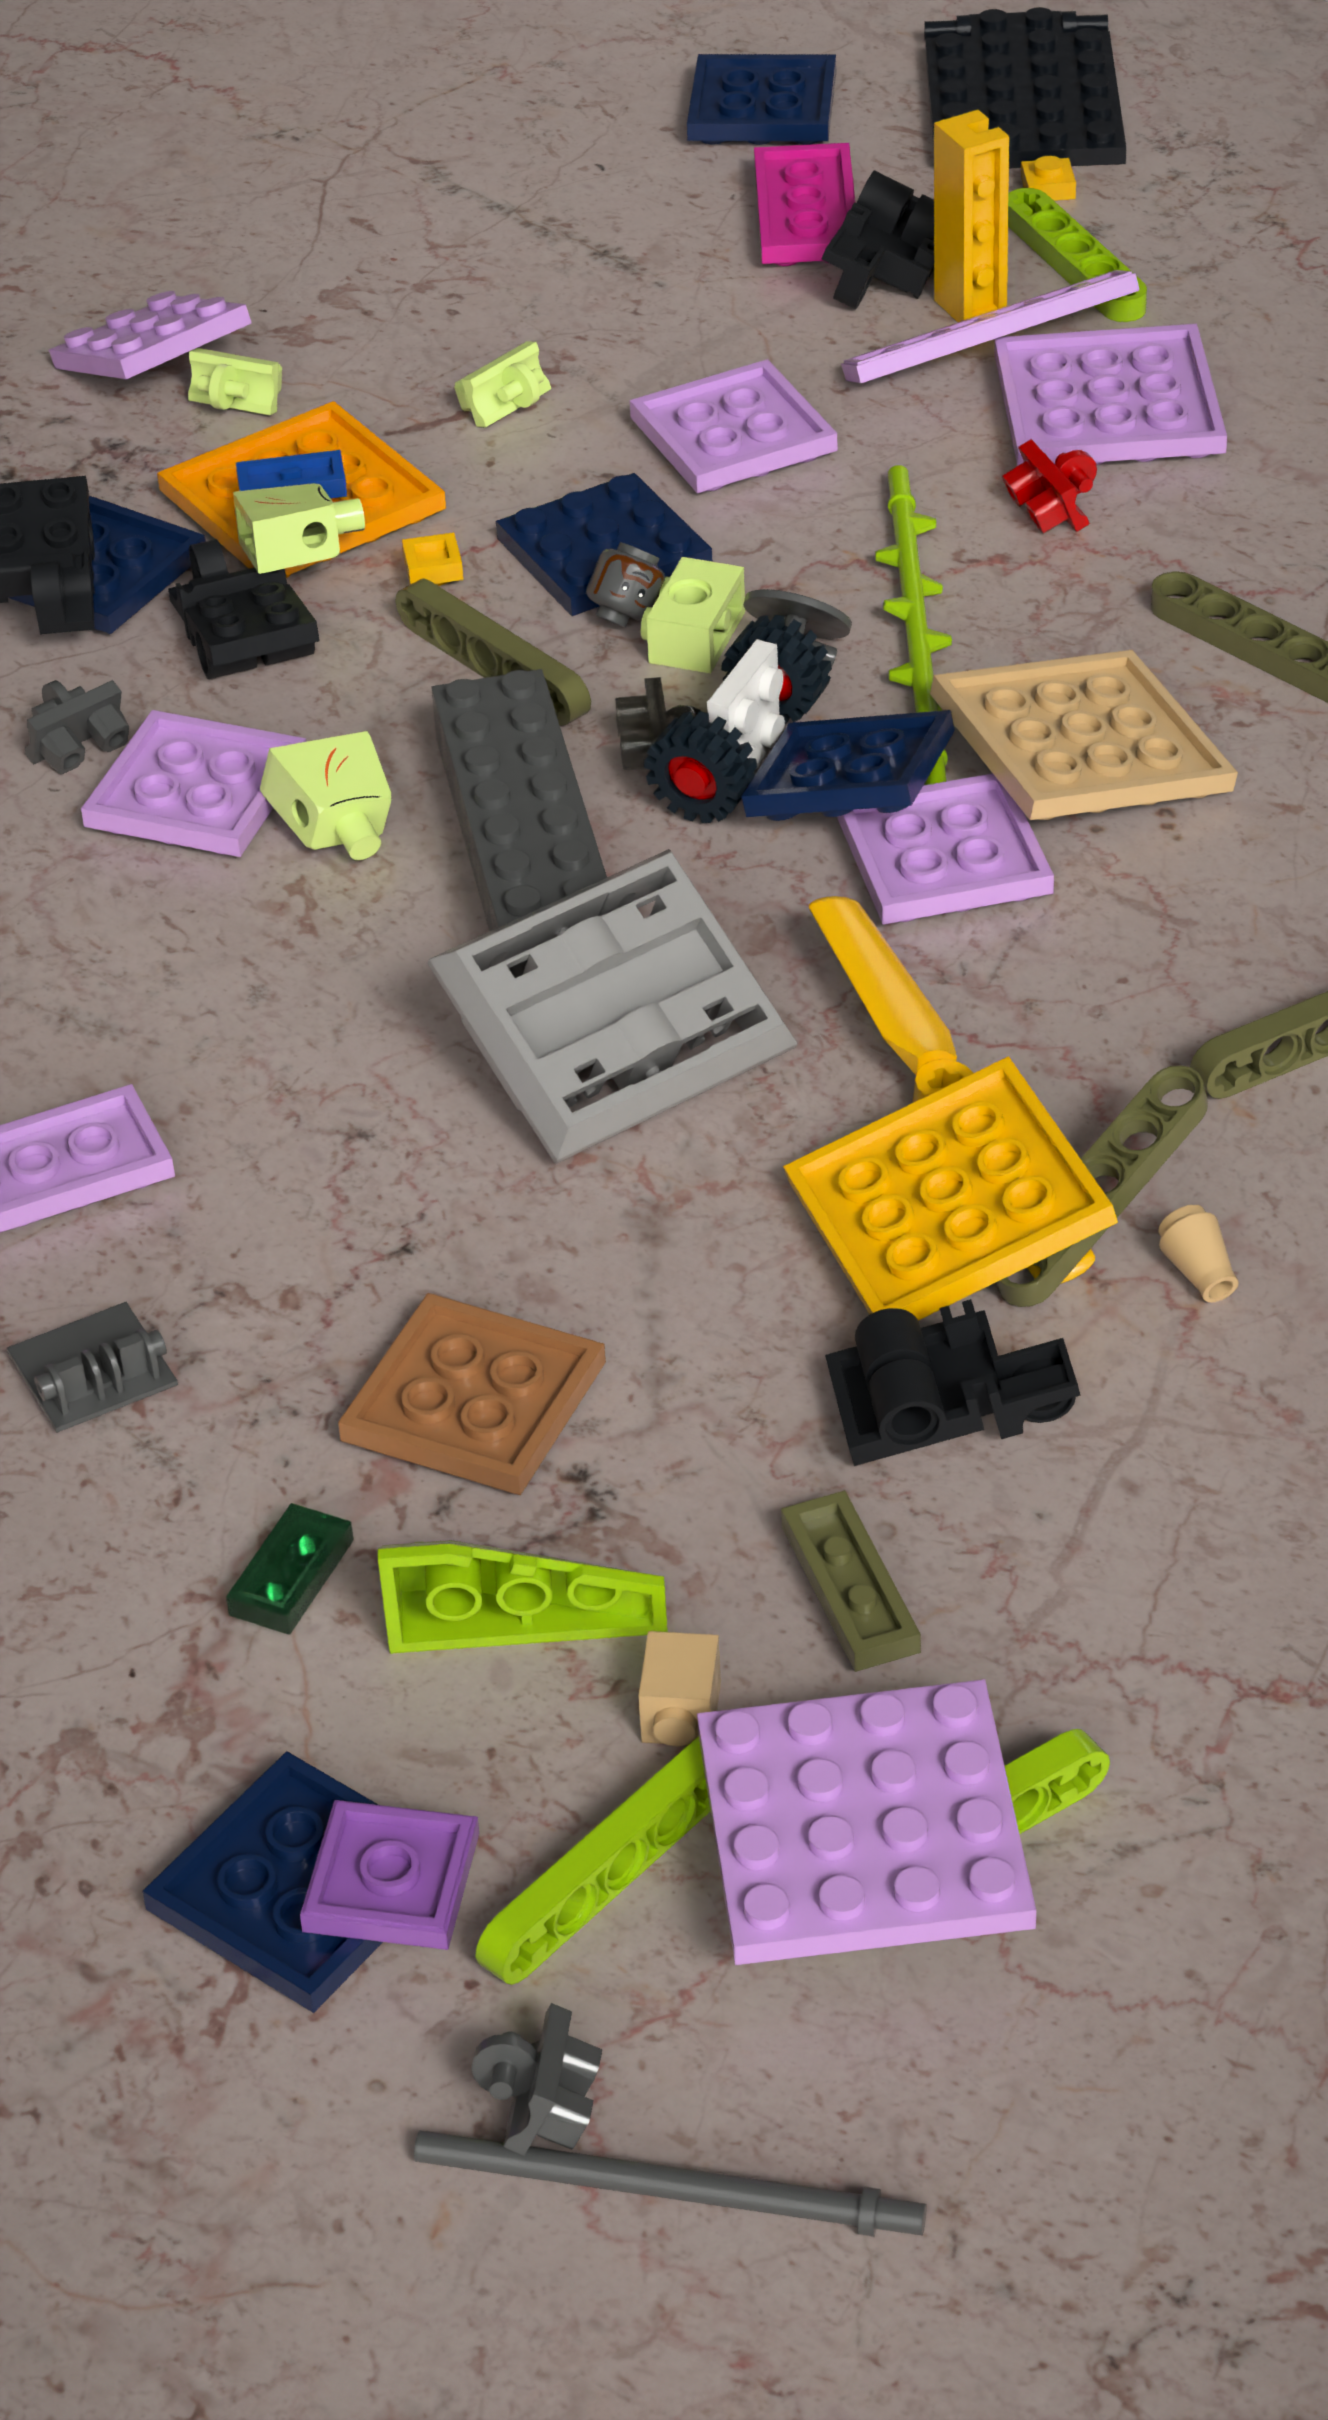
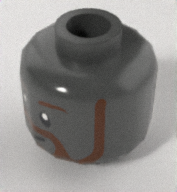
M622 542L619 543L617 549L611 548L602 551L586 587L587 597L599 605L596 616L625 628L629 618L642 621L646 608L653 607L658 599L660 588L666 578L662 569L657 567L660 558Z

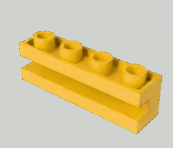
M980 110L934 123V301L957 322L1007 306L1009 135L999 127L988 130L989 118Z

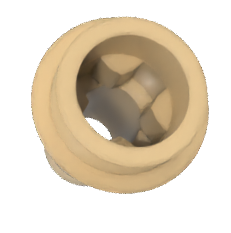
M1187 1205L1178 1208L1164 1218L1158 1229L1161 1237L1159 1247L1163 1254L1199 1290L1206 1302H1217L1229 1297L1237 1289L1239 1281L1232 1270L1217 1217L1212 1213L1206 1212L1202 1206Z

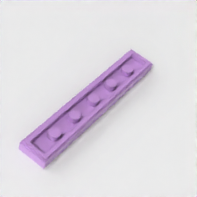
M1114 270L843 360L844 363H841L845 380L864 383L1139 291L1136 274L1132 273V271Z

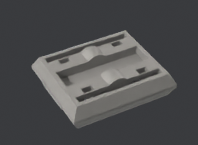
M670 849L434 956L427 963L461 1015L463 1025L518 1111H522L555 1164L796 1048L798 1044ZM655 901L650 916L644 918L638 908ZM527 960L523 975L515 978L509 968ZM736 1020L742 1030L741 1032L672 1066L684 1043L691 1050L705 1041L703 1036L705 1033L710 1031L714 1037H718L726 1033L732 1021ZM594 1065L590 1077L582 1083L577 1074ZM613 1078L620 1089L573 1113L570 1110V1107L578 1101L575 1097L577 1094L583 1092L586 1098H591L599 1094L604 1083Z

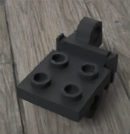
M874 170L868 178L857 203L854 202L851 210L847 212L842 226L826 247L821 258L843 270L833 299L856 310L873 277L905 293L909 291L918 299L928 277L934 271V199L924 194L918 198L913 195L914 189Z
M86 476L1 483L0 603L8 602V597L33 595L40 635L95 630L93 602L95 588L92 567L95 552Z
M217 539L189 545L193 579L189 581V584L185 585L175 583L176 587L168 588L171 603L184 621L187 638L197 648L200 663L207 679L257 668V656H261L265 665H270L315 653V642L320 641L317 621L290 584H287L285 569L258 574L254 567L229 573Z
M972 1299L962 1302L965 1315L952 1318L950 1307H941L939 1309L943 1322L922 1328L918 1319L912 1313L903 1309H883L868 1315L860 1322L856 1329L855 1342L857 1346L825 1355L854 1466L982 1431L984 1426L981 1417L994 1413L1001 1439L1023 1434L1024 1420L1044 1423L1061 1418L1071 1410L1076 1397L1081 1396L1064 1339H1056L998 1356L985 1310L975 1312Z

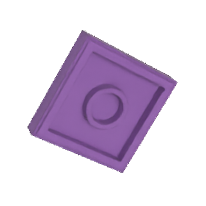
M334 1800L300 1914L302 1932L448 1950L480 1833L478 1817Z

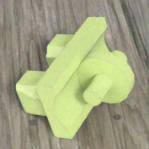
M527 341L455 382L454 388L461 409L472 412L476 427H488L520 407H529L535 404L542 394L551 390L550 382L539 364L537 342Z
M201 348L189 351L192 378L188 391V401L210 404L214 408L223 410L232 408L265 415H272L277 412V397L282 387V367L279 362Z

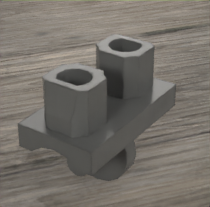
M57 680L43 685L42 698L44 703L32 708L33 717L27 719L30 743L25 747L26 756L33 765L46 760L62 775L77 768L84 761L85 747L81 743L93 737L100 748L107 752L124 746L128 742L129 725L120 711L122 691L113 680L88 692H85L81 686L67 691L62 683Z
M553 2003L550 2004L545 2013L541 2039L530 2044L522 2039L519 2034L512 2031L505 2032L502 2035H493L484 2039L476 2047L471 2067L474 2079L482 2088L489 2091L494 2098L506 2100L513 2096L503 2147L525 2156L536 2135L568 2149H574L591 2118L594 2100L585 2097L595 2080L600 2066L602 2049L569 2036L572 2011Z

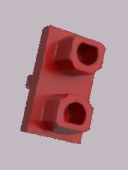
M1032 439L1020 445L1018 449L1024 462L1002 475L1012 500L1019 507L1025 504L1030 518L1043 534L1065 520L1076 532L1088 526L1090 523L1087 516L1075 504L1077 494L1089 492L1093 487V481L1097 473V465L1093 458L1085 451L1072 450L1068 453L1059 454L1054 464Z

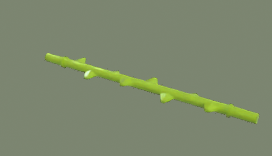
M895 465L888 471L890 491L888 510L893 517L896 544L875 551V558L878 562L899 568L902 597L884 600L883 610L905 621L910 662L890 669L889 680L913 687L916 713L943 711L930 695L934 676L931 653L951 646L952 638L949 634L929 629L927 626L924 596L941 594L943 585L921 573L916 535L935 529L936 518L914 512L916 501L913 495H911L908 470L902 465ZM945 749L924 785L947 782L945 765L947 764L948 757Z

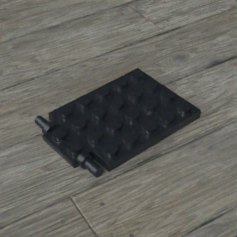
M1036 7L1029 9L1027 12L1006 13L999 9H989L980 14L956 15V20L924 21L933 151L935 122L980 110L989 118L988 130L999 127L1009 135V169L1021 168L1022 161H1034L1043 156L1069 158L1071 166L1126 164V141L1110 31H1108V14L1076 16V11L1061 12Z

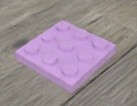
M166 291L146 300L148 306L134 312L133 309H125L110 314L105 318L107 324L95 330L92 327H85L67 333L64 336L65 343L49 349L55 369L128 379L251 324V319L246 304L225 302L224 297L200 299L199 294L181 297L176 296L174 291Z
M768 359L630 400L631 419L697 494L704 491H715L730 483L750 477L764 476L773 470L799 462H810L819 456L838 451L837 432Z
M152 710L82 806L81 812L84 827L211 851L222 855L241 857L273 809L272 805L260 791L269 748L306 742V738Z
M993 773L924 785L912 806L897 812L881 813L876 808L856 809L845 815L837 816L883 925L895 922H908L922 917L955 911H968L977 907L1010 901H1023L1032 897L1054 894V874L1024 812Z

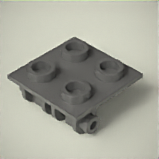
M127 1302L7 1347L9 1356L57 1433L178 1385V1380L162 1357V1355L167 1354V1349L161 1333L158 1330L147 1333Z

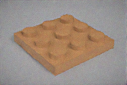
M427 1293L339 1420L340 1441L521 1496L606 1363L605 1344Z

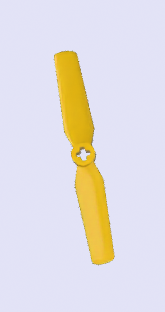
M838 896L822 897L812 901L809 904V910L881 1036L916 1075L912 1102L918 1101L973 1074L966 1065L957 1062V1054L949 1029L861 904L854 899ZM1092 1249L1087 1252L1062 1283L1080 1276L1093 1265L1095 1254ZM1035 1265L1027 1267L1034 1279L1042 1271L1041 1268Z

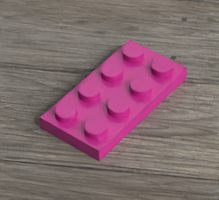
M849 143L754 147L762 264L774 263L779 266H791L798 262L824 261L821 258L826 247L842 226L847 212L851 210L855 202Z

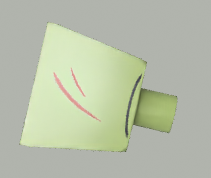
M312 483L233 492L239 544L258 574L337 557L340 554L338 534L365 530V517L360 499L333 502L320 484Z
M368 731L269 748L260 791L306 847L316 850L343 844L350 857L354 860L367 859L379 850L381 846L379 836L383 833L389 812L391 791Z

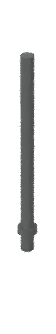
M421 2130L418 2132L415 2142V2162L858 2226V2235L875 2237L876 2229L923 2236L927 2204L881 2197V2189L864 2187L862 2194L532 2146L529 2147L525 2156L504 2148V2142Z

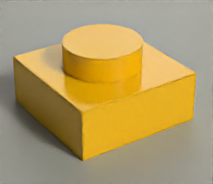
M1043 156L1034 161L1021 162V180L1024 188L1041 190L1054 201L1076 199V180L1069 158Z
M454 532L402 539L403 558L410 584L423 578L438 586L447 582L464 580L462 560Z

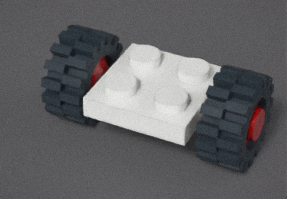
M768 615L760 616L756 622L752 620L745 627L724 655L726 658L722 662L721 671L727 673L723 677L722 684L707 702L708 713L699 711L694 718L691 712H686L679 719L675 717L647 752L649 755L644 760V768L650 770L645 776L648 785H659L653 794L659 801L664 797L671 801L667 809L674 814L679 808L684 809V819L692 822L699 814L701 823H711L714 818L719 822L725 819L729 813H732L756 775L760 762L768 751L774 747L784 732L785 724L790 718L793 722H796L804 714H807L830 682L831 677L828 676V673L832 670L831 661L823 660L828 651L824 644L817 647L812 644L818 636L811 629L806 635H803L799 632L802 623L793 619L789 626H786L785 616L775 615L771 621Z

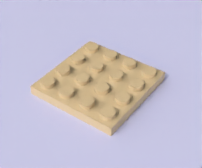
M1133 650L933 676L930 695L943 711L951 710L953 724L1029 820H1050L1057 816L1085 812L1100 813L1113 808L1154 805L1162 801L1203 798L1211 794L1234 791L1238 774L1236 769Z

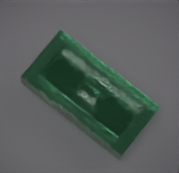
M291 1503L227 1594L226 1601L229 1616L290 1635L354 1541L352 1522Z

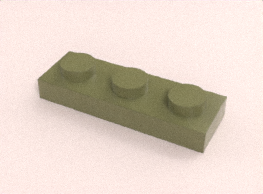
M846 1491L781 1508L782 1529L854 1671H861L921 1653V1634Z

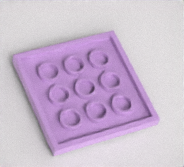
M1197 324L1007 336L995 339L994 355L1017 466L1024 462L1018 447L1030 439L1038 445L1054 464L1059 454L1068 453L1072 450L1087 452L1096 462V465L1106 461L1136 460L1148 462L1164 457L1187 456L1190 458H1202L1209 454L1226 453L1227 433Z
M985 1679L697 1713L698 1735L735 1965L1036 1929V1906Z

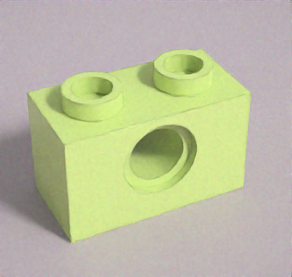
M687 557L680 559L670 577L666 576L653 607H647L642 617L641 637L643 640H647L649 663L712 673L746 612L743 606L745 600L744 567Z

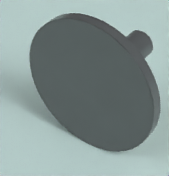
M770 589L753 590L746 594L743 603L745 610L757 619L760 616L768 615L771 621L775 615L785 616L786 626H789L793 619L802 623L799 632L806 635L811 629L818 636L817 638L838 639L849 635L852 626L850 618L837 608L796 593ZM817 641L812 643L815 647L823 645V643ZM824 644L828 653L823 660L831 661V666H833L837 655V648Z

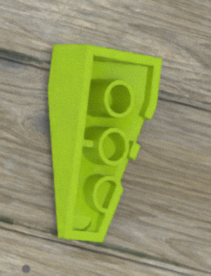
M455 1540L382 1545L378 1548V1566L390 1654L644 1636L648 1634V1631L668 1632L664 1576Z

